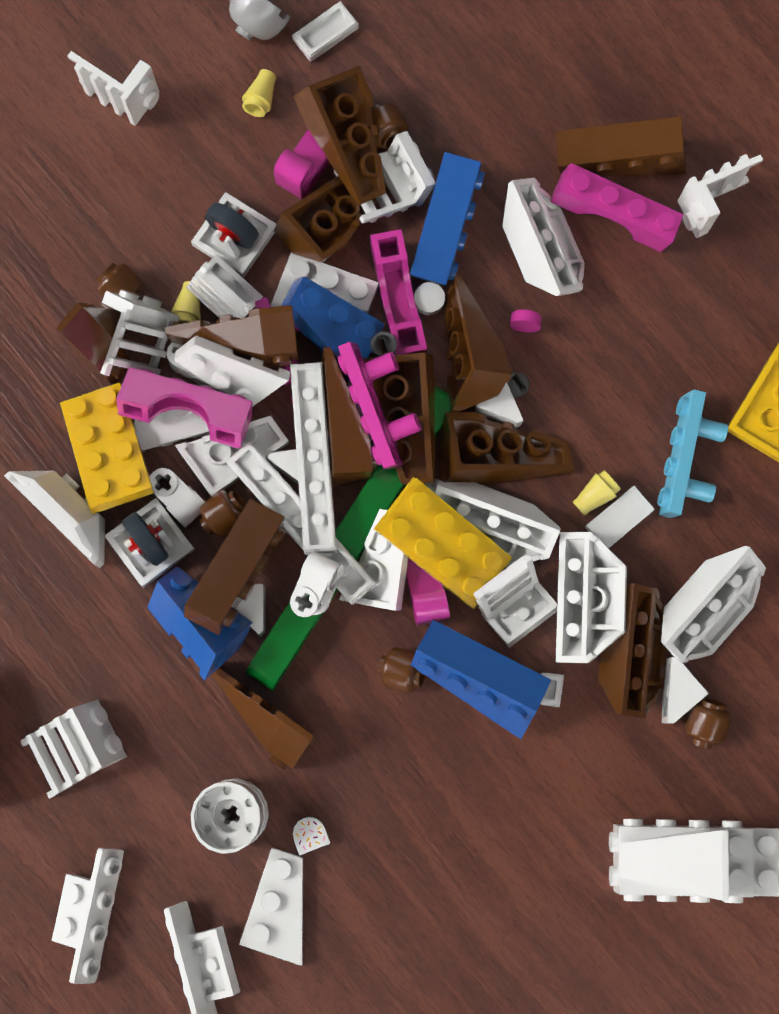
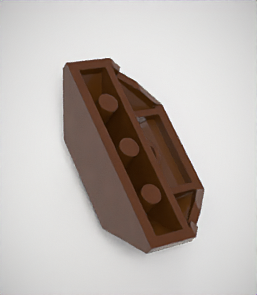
M629 583L626 600V632L606 648L600 656L598 681L618 715L646 718L649 714V709L655 704L664 689L667 648L661 642L664 607L659 599L660 593L658 588Z

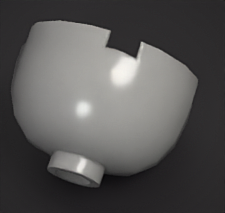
M230 0L229 2L230 16L238 25L235 31L251 41L253 36L261 40L274 38L285 28L291 18L286 13L281 18L279 14L282 10L268 0Z

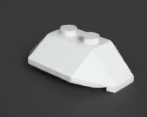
M535 178L512 180L508 184L502 227L525 281L555 296L580 292L583 289L582 280L585 263L561 208L550 202L552 197L540 188V183Z
M9 471L4 475L94 565L99 568L104 565L105 519L99 513L92 514L87 498L84 499L76 491L80 486L67 473L63 477L55 471Z
M446 482L438 484L435 494L512 557L506 566L507 568L525 554H529L533 562L550 557L561 528L534 504L475 482Z
M560 532L556 662L590 663L626 632L627 566L592 532Z
M743 546L706 560L664 607L661 642L680 663L712 655L754 607L760 589L761 576H764L766 567L750 547Z

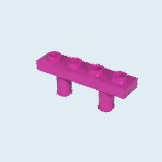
M349 341L338 346L341 354L338 356V362L343 373L348 374L352 386H349V391L354 403L360 404L364 415L360 417L361 424L366 434H371L375 446L372 447V453L378 465L382 464L383 469H393L403 465L396 447V441L422 431L420 421L417 415L412 413L389 423L385 418L373 386V380L399 370L394 354L389 352L365 362L358 344Z

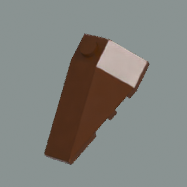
M337 176L282 212L273 231L293 254L322 263L345 247L361 223L359 218L366 213L361 205H357L340 177Z
M427 353L394 355L399 370L373 380V386L385 418L390 423L415 413L422 427V431L396 441V447L403 465L395 467L402 485L408 484L413 477L422 483H434L435 378L433 356ZM369 357L363 359L365 360V362H368L377 357Z

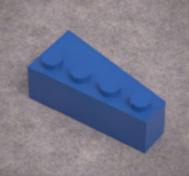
M444 152L410 272L411 277L447 287L449 280H454L459 267V263L454 262L458 250L463 251L468 233L463 232L466 220L472 221L477 204L472 201L476 189L481 190L485 172L481 171V162Z
M435 620L431 622L411 663V666L420 673L428 676L519 739L523 737L551 683V679Z

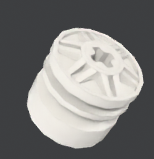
M239 778L217 782L204 789L194 801L191 811L192 830L198 841L209 850L221 854L237 852L257 840L265 830L269 817L268 802L262 791L252 782ZM235 806L238 808L236 814L240 818L230 821V813L226 810Z

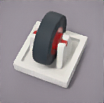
M225 192L219 202H214L205 214L206 221L191 243L193 247L211 258L217 254L244 278L275 232L273 230L276 223Z
M157 498L139 511L131 513L120 525L105 535V538L143 588L195 550Z

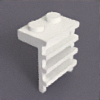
M71 51L68 54V58L76 63L74 69L85 93L91 97L95 92L100 103L105 107L110 102L115 113L119 116L123 112L127 113L130 123L136 126L147 109L151 110L156 105L160 92L151 66L142 60L138 62L124 83L121 84Z
M407 131L397 134L388 151L378 154L381 156L384 181L393 195L396 204L392 205L386 193L376 198L381 209L377 210L372 200L361 204L366 213L359 218L362 224L369 221L371 223L376 222L378 218L386 216V218L390 217L393 213L400 210L401 212L407 211L409 207L415 205L417 207L423 205L436 184L432 171L427 168L417 144L412 141Z
M747 154L739 158L733 167L730 162L723 164L717 174L711 169L706 171L703 179L699 182L696 177L689 179L678 199V203L684 213L683 222L689 231L692 230L696 238L707 234L720 214L713 198L749 183V179L745 175L750 167L762 163L763 158L761 155L749 159Z
M217 254L208 263L205 262L186 287L219 318L228 314L233 315V317L245 318L249 313L248 310H252L255 307V301L263 297Z
M123 289L120 290L119 294L106 291L102 303L120 311L121 315L101 374L109 376L114 365L127 369L129 367L139 370L148 369L159 375L161 369L157 367L160 358H165L167 352L164 351L168 339L165 334V327L172 326L173 322L178 323L180 316L161 308L162 302L154 298L144 296L143 300H139V295ZM125 329L158 337L156 346L153 347L122 339ZM119 347L152 355L149 365L116 357Z
M529 554L523 555L473 593L482 612L481 615L508 648L557 612L558 604L538 582L533 560Z
M98 699L69 709L65 714L56 717L52 722L43 725L39 730L25 736L26 738L20 741L22 746L30 745L52 789L46 793L49 799L98 770L127 757L123 750L122 742L116 736L108 720L107 712L101 706ZM54 728H58L80 772L79 774L76 773ZM41 736L44 737L66 782L63 783L41 739Z

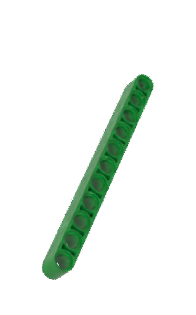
M435 385L436 438L443 427L445 413L453 411L451 410L449 394ZM382 464L377 466L335 531L337 540L356 561L365 549L364 543L379 509L388 510L405 487V485L401 484L395 468L383 469ZM336 588L335 591H334V594H333V596H332V598H331V601H332V599L334 598L335 594H336L337 591H338L337 588ZM289 602L252 659L245 674L273 691L323 613L301 617L293 612Z

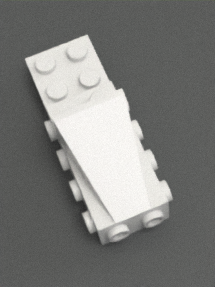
M623 819V824H613V832L609 833V850L613 852V866L609 867V884L613 886L614 892L624 895L625 901H644V895H657V901L677 902V896H690V902L708 903L710 898L722 900L725 903H743V897H779V828L742 827V821L723 820L722 826H709V820H689V826L676 825V820L656 819V825H643V819Z

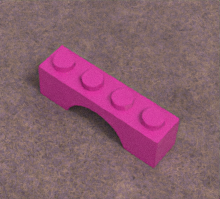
M572 163L560 175L550 200L551 203L576 214H595L609 218L624 226L632 234L633 240L659 252L673 243L684 215Z
M402 230L370 235L371 252L388 332L395 337L397 347L393 354L427 353L423 327L413 296Z
M129 367L116 398L118 415L150 423L156 416L169 410L190 411L198 415L205 422L211 441L239 449L242 447L252 419V401L247 400L241 395H229L218 392L209 386L200 387L186 383L180 378L160 376L148 369L139 370Z

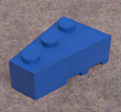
M305 276L293 282L281 305H292L295 326L306 338L312 341L320 350L321 355L324 347H331L345 382L351 380L348 374L343 373L339 365L338 356L341 354L338 346L349 341L356 343L360 348L363 358H368L371 352V339L381 332L385 325Z
M176 566L157 581L147 608L168 635H174L183 646L182 653L186 658L191 657L200 668L199 675L205 681L242 647L253 622L238 612L230 628L225 626L220 635H217L185 618V604L199 582Z

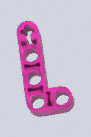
M309 129L294 151L287 148L282 152L274 167L276 184L301 200L309 195L330 163Z
M408 558L406 576L416 626L431 624L433 620L437 622L449 620V607L442 584Z

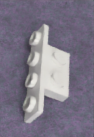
M98 848L91 879L76 874H66L52 941L76 948L69 979L70 983L90 984L95 983L97 980L104 943L108 933L107 929L111 910L115 900L118 877L122 868L124 851L121 849Z
M187 901L165 908L166 927L170 932L175 951V960L179 966L183 990L187 997L191 1014H218L214 1000L240 993L223 926L196 933Z

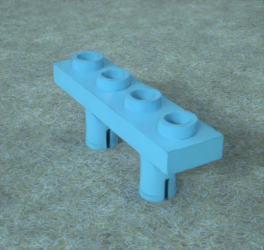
M694 389L683 395L678 401L676 414L679 415L677 427L673 429L670 437V445H673L672 453L664 466V475L667 476L665 487L660 490L657 501L658 506H660V516L673 518L682 515L685 497L708 503L714 499L716 485L690 479L689 476L697 436L723 442L728 432L727 424L702 418L706 392Z

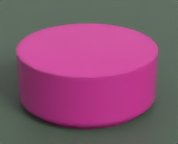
M516 310L511 313L510 327L520 332H537L541 329L542 317L539 313L532 310Z

